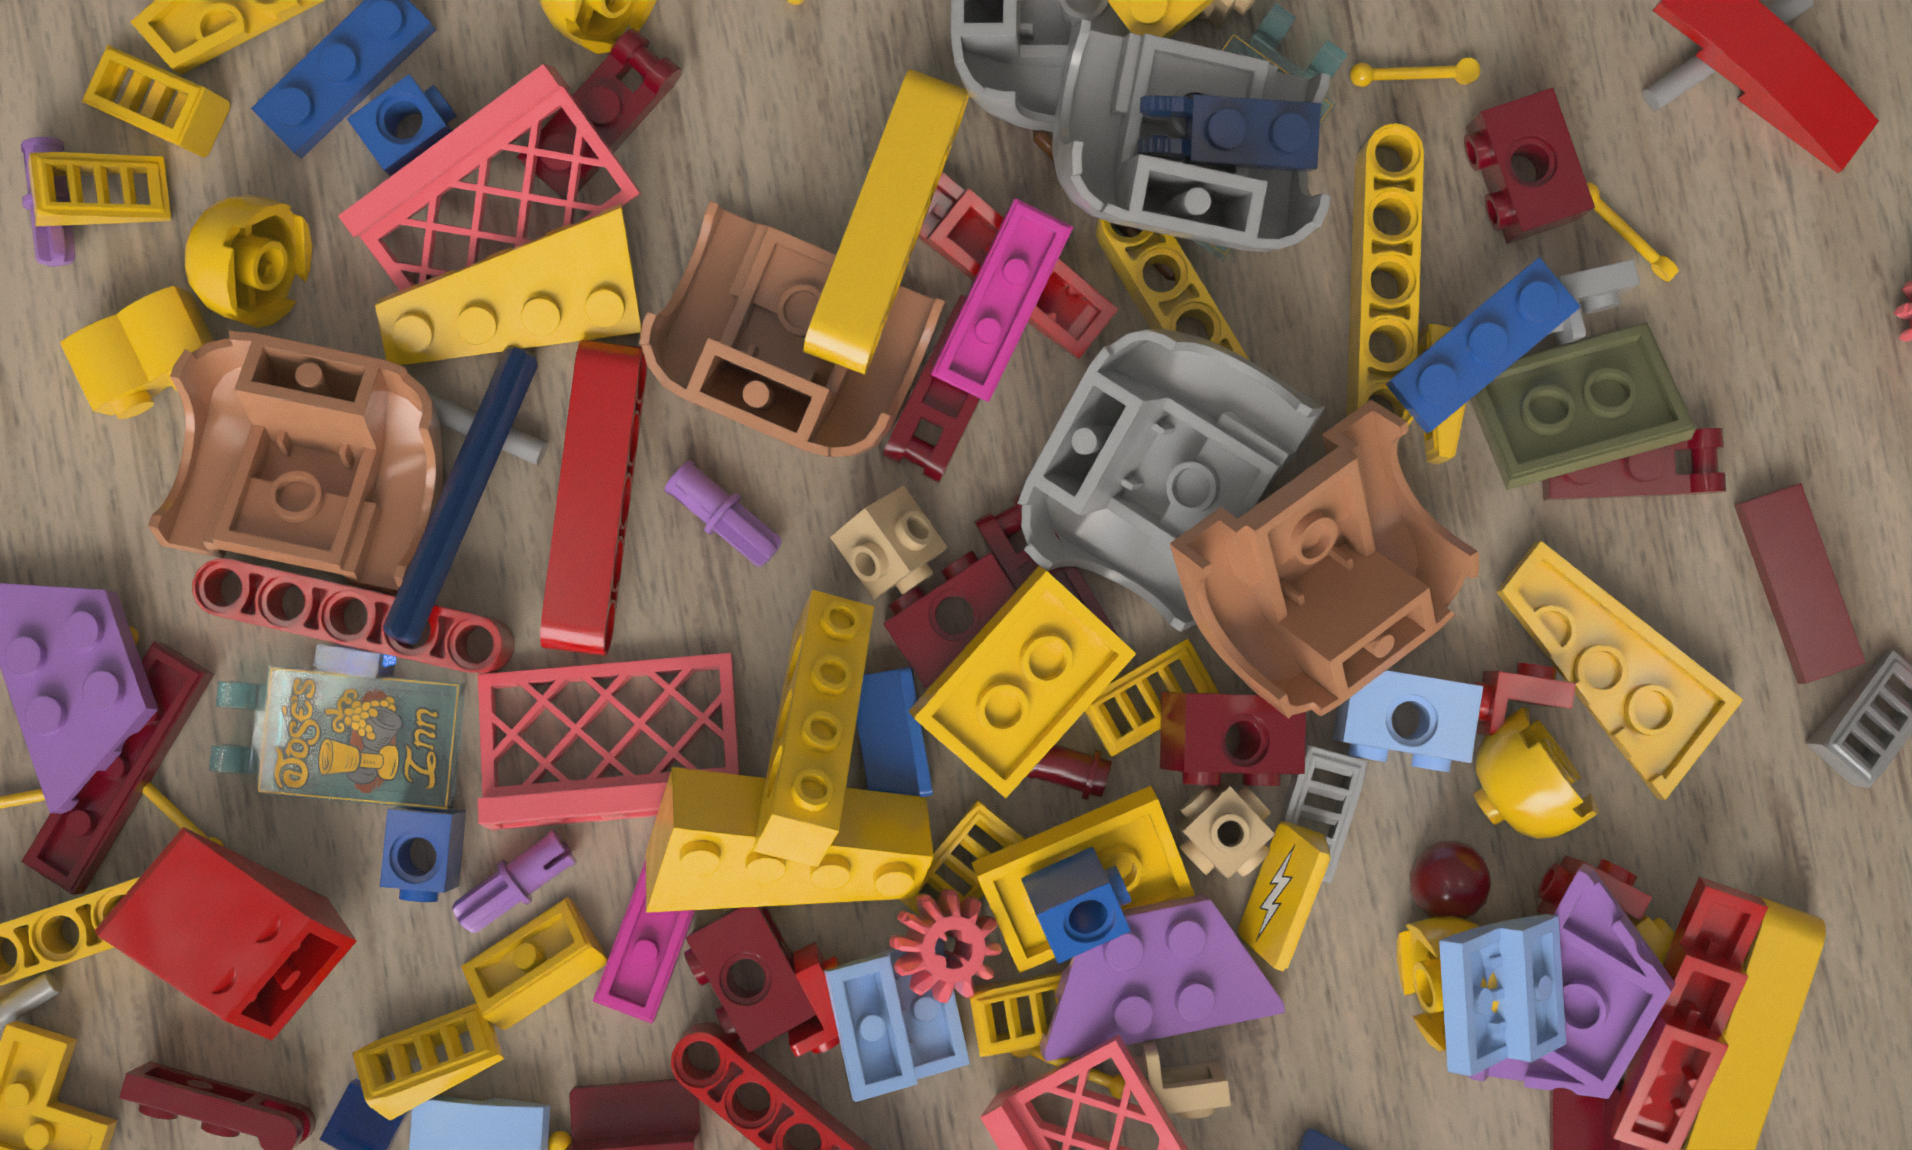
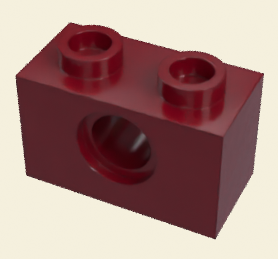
M1553 87L1480 111L1466 126L1468 132L1464 136L1466 156L1471 167L1475 171L1481 170L1489 192V194L1485 195L1486 213L1492 227L1497 231L1502 229L1506 244L1578 221L1595 208ZM1512 156H1522L1532 162L1536 170L1535 182L1523 181L1514 174L1511 167Z
M973 550L968 552L941 571L947 582L925 595L920 586H917L887 606L893 617L884 622L883 625L925 689L936 681L1016 592L991 553L979 560ZM948 598H961L973 610V622L969 629L961 634H948L936 622L937 608Z
M1162 692L1160 769L1182 772V784L1221 785V773H1242V785L1280 786L1281 774H1305L1306 712L1292 715L1288 719L1261 696L1253 694ZM1234 724L1239 731L1240 742L1236 751L1231 755L1225 745V736L1230 726Z
M767 906L732 908L693 930L686 937L691 948L684 952V956L692 974L701 986L710 982L722 1004L715 1008L721 1027L731 1042L734 1043L741 1039L748 1053L816 1015L795 976L793 953ZM741 959L756 961L765 972V985L753 991L740 988L732 977L733 964Z

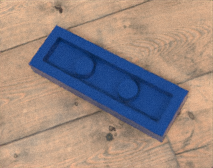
M364 0L251 109L293 153L302 159L437 29L409 0Z
M1539 257L1385 385L1427 434L1551 333L1581 306Z

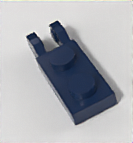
M1165 95L1144 96L1140 98V113L1153 118H1186L1185 139L1169 138L1162 135H1150L1147 138L1139 139L1138 154L1159 158L1184 159V164L1310 172L1318 168L1321 103L1192 95L1188 98Z

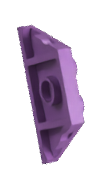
M0 583V669L50 813L63 814L76 806L79 802L75 797L96 771L107 770L122 752L126 739L132 734L138 733L157 712L158 707L117 592L101 589Z
M1583 864L1554 915L1559 916L1566 1045L1533 1062L1507 1058L1473 1076H1468L1472 1080L1485 1081L1490 1076L1524 1081V1087L1549 1091L1555 1088H1567L1577 1095L1609 1099L1674 989L1676 983L1595 870Z
M1201 894L1122 910L1131 932L1071 959L1069 966L1062 972L1055 994L1058 1003L1048 1034L1043 1033L1039 1045L1041 1055L1045 1061L1083 1054L1118 1034L1125 1045L1282 1014L1285 1013L1283 1001L1216 906L1206 895Z

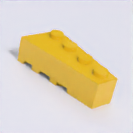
M672 767L646 849V912L916 898L934 858L926 797L846 788L839 832L820 865L814 867L753 852L766 778Z

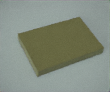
M1648 322L1522 356L1470 399L1506 490L1692 439L1696 430Z

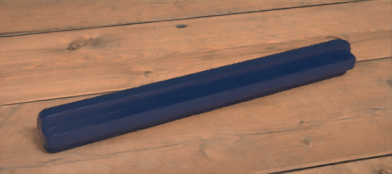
M513 346L504 349L384 622L383 631L386 635L406 644H416L424 630L537 370L536 357L526 350Z

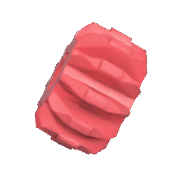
M943 889L937 903L930 895L925 893L917 896V907L920 916L917 917L906 911H901L897 916L901 924L909 927L907 936L894 935L889 939V945L892 948L907 951L893 965L895 972L901 976L913 974L910 980V990L918 995H923L931 989L934 999L942 1003L949 1001L954 987L960 995L966 998L974 996V984L971 976L975 974L985 980L993 978L994 972L992 969L982 964L985 955L996 956L1002 952L1000 944L984 940L997 927L998 924L995 918L988 915L978 917L981 911V901L968 896L960 903L957 892L951 889ZM945 934L954 937L956 941L953 952L944 950L947 958L935 952L938 938L947 941Z

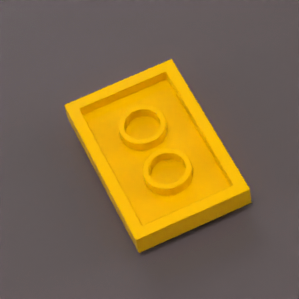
M1039 565L908 712L987 783L1007 798L1136 653L1048 571Z
M1151 786L971 862L1019 973L1055 958L1021 878L1093 846L1104 870L1116 865L1132 902L1121 906L1122 910L1195 896L1160 802Z

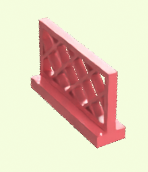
M542 64L350 206L338 217L353 237H360L401 291L416 285L406 271L420 273L419 283L431 279V275L439 276L451 271L432 267L437 231L470 236L467 267L478 262L481 238L515 244L514 248L534 240L526 238L531 201L565 207L563 226L570 223L574 224L575 209L592 211L580 220L583 221L622 203L624 207L641 195L642 192L569 92L570 87L558 70L553 66ZM561 107L577 127L573 154L539 149L542 121ZM530 131L528 147L512 144ZM585 140L599 159L583 156ZM503 150L527 154L522 192L488 186L491 160ZM537 156L572 162L567 199L532 193ZM582 164L605 167L621 188V191L602 205L577 201ZM479 168L477 184L462 181ZM453 187L476 191L471 228L438 223L441 196ZM487 193L521 199L516 236L482 230ZM429 205L427 221L412 218ZM401 225L425 228L421 265L399 262L383 239Z
M732 653L478 674L482 798H477L478 824L492 831L657 817L671 773L666 771L675 760L687 769L741 775ZM719 670L721 693L703 713L677 692L694 672ZM679 673L670 684L659 676L662 674ZM648 676L664 691L645 713L638 718L614 697L631 677ZM615 679L606 690L595 680ZM585 681L601 696L575 724L551 702L569 682ZM552 684L543 695L532 687L534 685ZM522 687L537 702L511 729L496 716L495 689ZM672 697L697 718L696 722L674 747L670 746L647 726ZM608 703H611L634 725L608 753L584 731ZM547 708L571 730L545 758L521 736ZM721 708L723 730L711 721ZM496 726L507 734L498 746ZM707 726L724 741L725 767L697 769L681 753L701 730ZM643 731L668 754L650 774L634 775L618 761V758ZM580 737L604 759L587 779L570 780L554 765ZM515 743L540 763L522 785L499 786L498 762ZM612 765L624 775L602 778ZM548 771L560 780L557 782L539 783Z
M1119 1034L1019 1088L1016 1084L995 1095L980 1117L999 1150H1060L1055 1140L1063 1142L1061 1150H1071L1072 1145L1086 1150H1133L1119 1145L1126 1117L1153 1126L1160 1138L1157 1150H1188ZM1112 1058L1126 1081L1121 1100L1086 1089L1092 1067ZM1079 1075L1077 1086L1065 1083ZM1045 1092L1072 1099L1073 1104L1067 1128L1043 1121L1031 1100ZM1132 1093L1139 1105L1130 1103ZM1082 1103L1118 1114L1111 1142L1076 1131Z

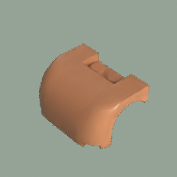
M710 201L705 211L696 246L685 273L665 308L658 314H652L647 311L642 323L639 345L642 346L648 368L661 385L682 399L803 451L830 458L851 457L876 447L894 426L913 387L947 305L944 300L937 297L934 300L900 285L866 374L803 353L806 335L836 254L771 226L751 222L724 210L719 204Z
M229 331L230 338L206 343L192 353L185 349L174 364L170 374V378L179 392L185 413V438L181 462L176 479L167 498L160 508L152 514L148 527L161 546L223 559L226 551L341 574L345 576L349 585L397 594L442 489L444 463L441 425L433 400L430 398L426 388L411 377L405 367L384 359L259 333Z
M1373 400L1368 401L1322 434L1326 452L1325 457L1308 467L1268 498L1255 505L1243 516L1237 519L1220 507L1169 543L1187 605L1206 640L1224 662L1254 692L1288 719L1292 715L1313 710L1321 717L1344 703L1435 634L1453 618L1455 614L1447 607L1460 591L1466 576L1470 579L1478 577V551L1439 524L1422 507L1404 478L1398 461L1397 445L1400 437L1409 432L1407 421Z

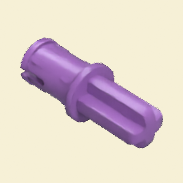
M34 137L22 141L21 152L24 157L28 194L22 197V206L30 210L35 258L38 263L48 267L68 265L73 263L76 258L72 225L36 227L28 167L29 153L63 152L64 142L53 137ZM54 176L57 202H70L66 176Z
M691 460L686 461L667 482L664 491L674 496L707 524L704 529L709 535L714 532L719 534L755 566L762 567L779 550L782 543L781 538L740 504L742 497L738 493L730 496L699 470Z
M552 829L547 833V836L509 863L502 859L497 863V872L456 900L452 909L463 928L471 933H477L520 901L526 905L532 901L531 894L569 866L575 865L577 860L566 842L560 843V840H562L561 836Z

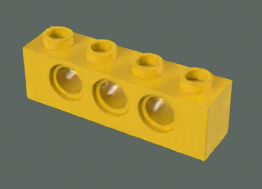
M813 589L809 595L792 634L753 852L818 867L839 832L874 606Z

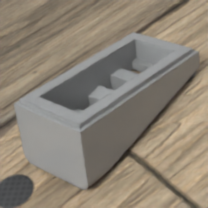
M1887 650L1805 743L1852 786L1870 788L1887 769L1912 734V699L1907 703L1886 684L1891 675L1894 674L1912 690V666L1894 650ZM1877 695H1880L1899 712L1893 720L1872 703ZM1863 714L1883 730L1877 738L1858 722ZM1849 733L1867 747L1862 755L1844 741Z
M1305 745V774H1292L1280 822L1287 821L1297 825L1300 816L1330 824L1328 837L1325 836V839L1328 843L1331 860L1322 881L1331 884L1361 793L1369 761ZM1319 768L1344 775L1341 787L1311 780L1314 769ZM1307 792L1337 800L1334 812L1305 805L1304 800Z

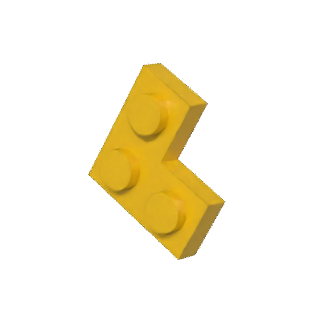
M18 1020L6 1024L0 1041V1150L109 1149L118 1120L57 1101L77 1039Z

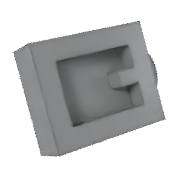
M1634 259L1557 277L1578 304H1581L1583 314L1603 311L1621 305L1620 295L1640 284ZM1580 308L1551 332L1554 334L1557 346L1576 342L1586 336Z

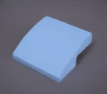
M1544 914L1502 921L1463 931L1439 940L1448 1072L1473 1076L1507 1058L1533 1062L1566 1045L1558 915ZM1494 972L1497 979V988L1488 989V985L1487 988L1480 987L1483 977L1486 983H1488L1490 975ZM1493 1001H1499L1496 1013L1491 1010Z
M938 938L935 952L947 958L944 953L943 940ZM893 948L824 971L852 1100L855 1102L917 1085V1079L970 1065L954 989L947 1003L935 1000L931 989L923 995H918L910 990V980L913 974L901 976L893 968L895 962L905 955L907 951Z
M437 1095L412 1109L409 1150H548L550 1105L498 1097L476 1101Z

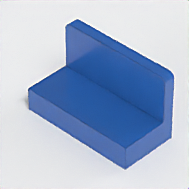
M912 667L864 675L856 721L868 790L925 797L933 795L934 790L923 726L908 712L918 701Z

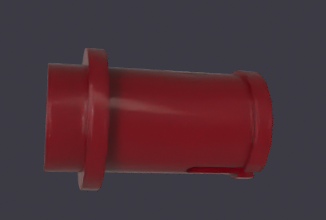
M1055 744L1029 772L1028 778H1036L1083 792L1081 799L1088 800L1089 795L1102 798L1112 761L1100 758L1102 751L1095 750L1093 756Z

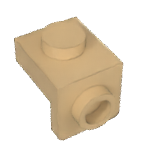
M1155 1040L1140 1042L1141 1055L1133 1056L1167 1114L1177 1113V1116L1181 1118L1198 1119L1212 1115L1215 1112V1108L1231 1106L1228 1080L1219 1061L1160 1068L1159 1053Z

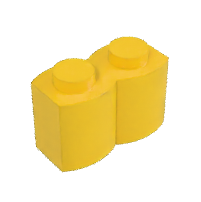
M173 285L135 301L115 315L83 327L62 340L60 345L92 411L110 416L116 415L117 419H127L153 407L152 397L167 387L172 386L175 391H178L170 378V374L180 355L185 349L192 353L214 340L191 293Z

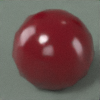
M1440 841L1426 847L1414 860L1410 872V891L1417 906L1429 917L1455 916L1466 919L1475 915L1487 902L1491 888L1490 871L1484 858L1472 846L1459 841Z

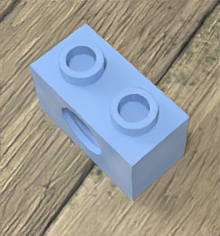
M1386 670L1337 707L1332 740L1350 743L1348 756L1387 762L1389 749L1413 753L1411 763L1413 767L1450 772L1452 760L1472 763L1483 686ZM1407 701L1417 709L1419 725L1412 735L1402 738L1393 729L1392 714L1398 705Z

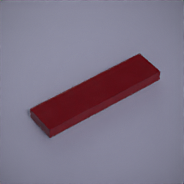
M153 641L141 661L158 707L157 712L138 733H134L126 739L122 752L106 771H96L75 796L79 802L72 810L63 814H49L21 861L72 895L84 894L142 797L144 787L151 782L215 675L165 643Z

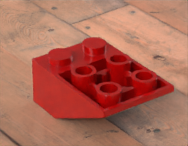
M185 827L177 833L95 929L98 937L222 1020L273 1041L357 942L327 897Z

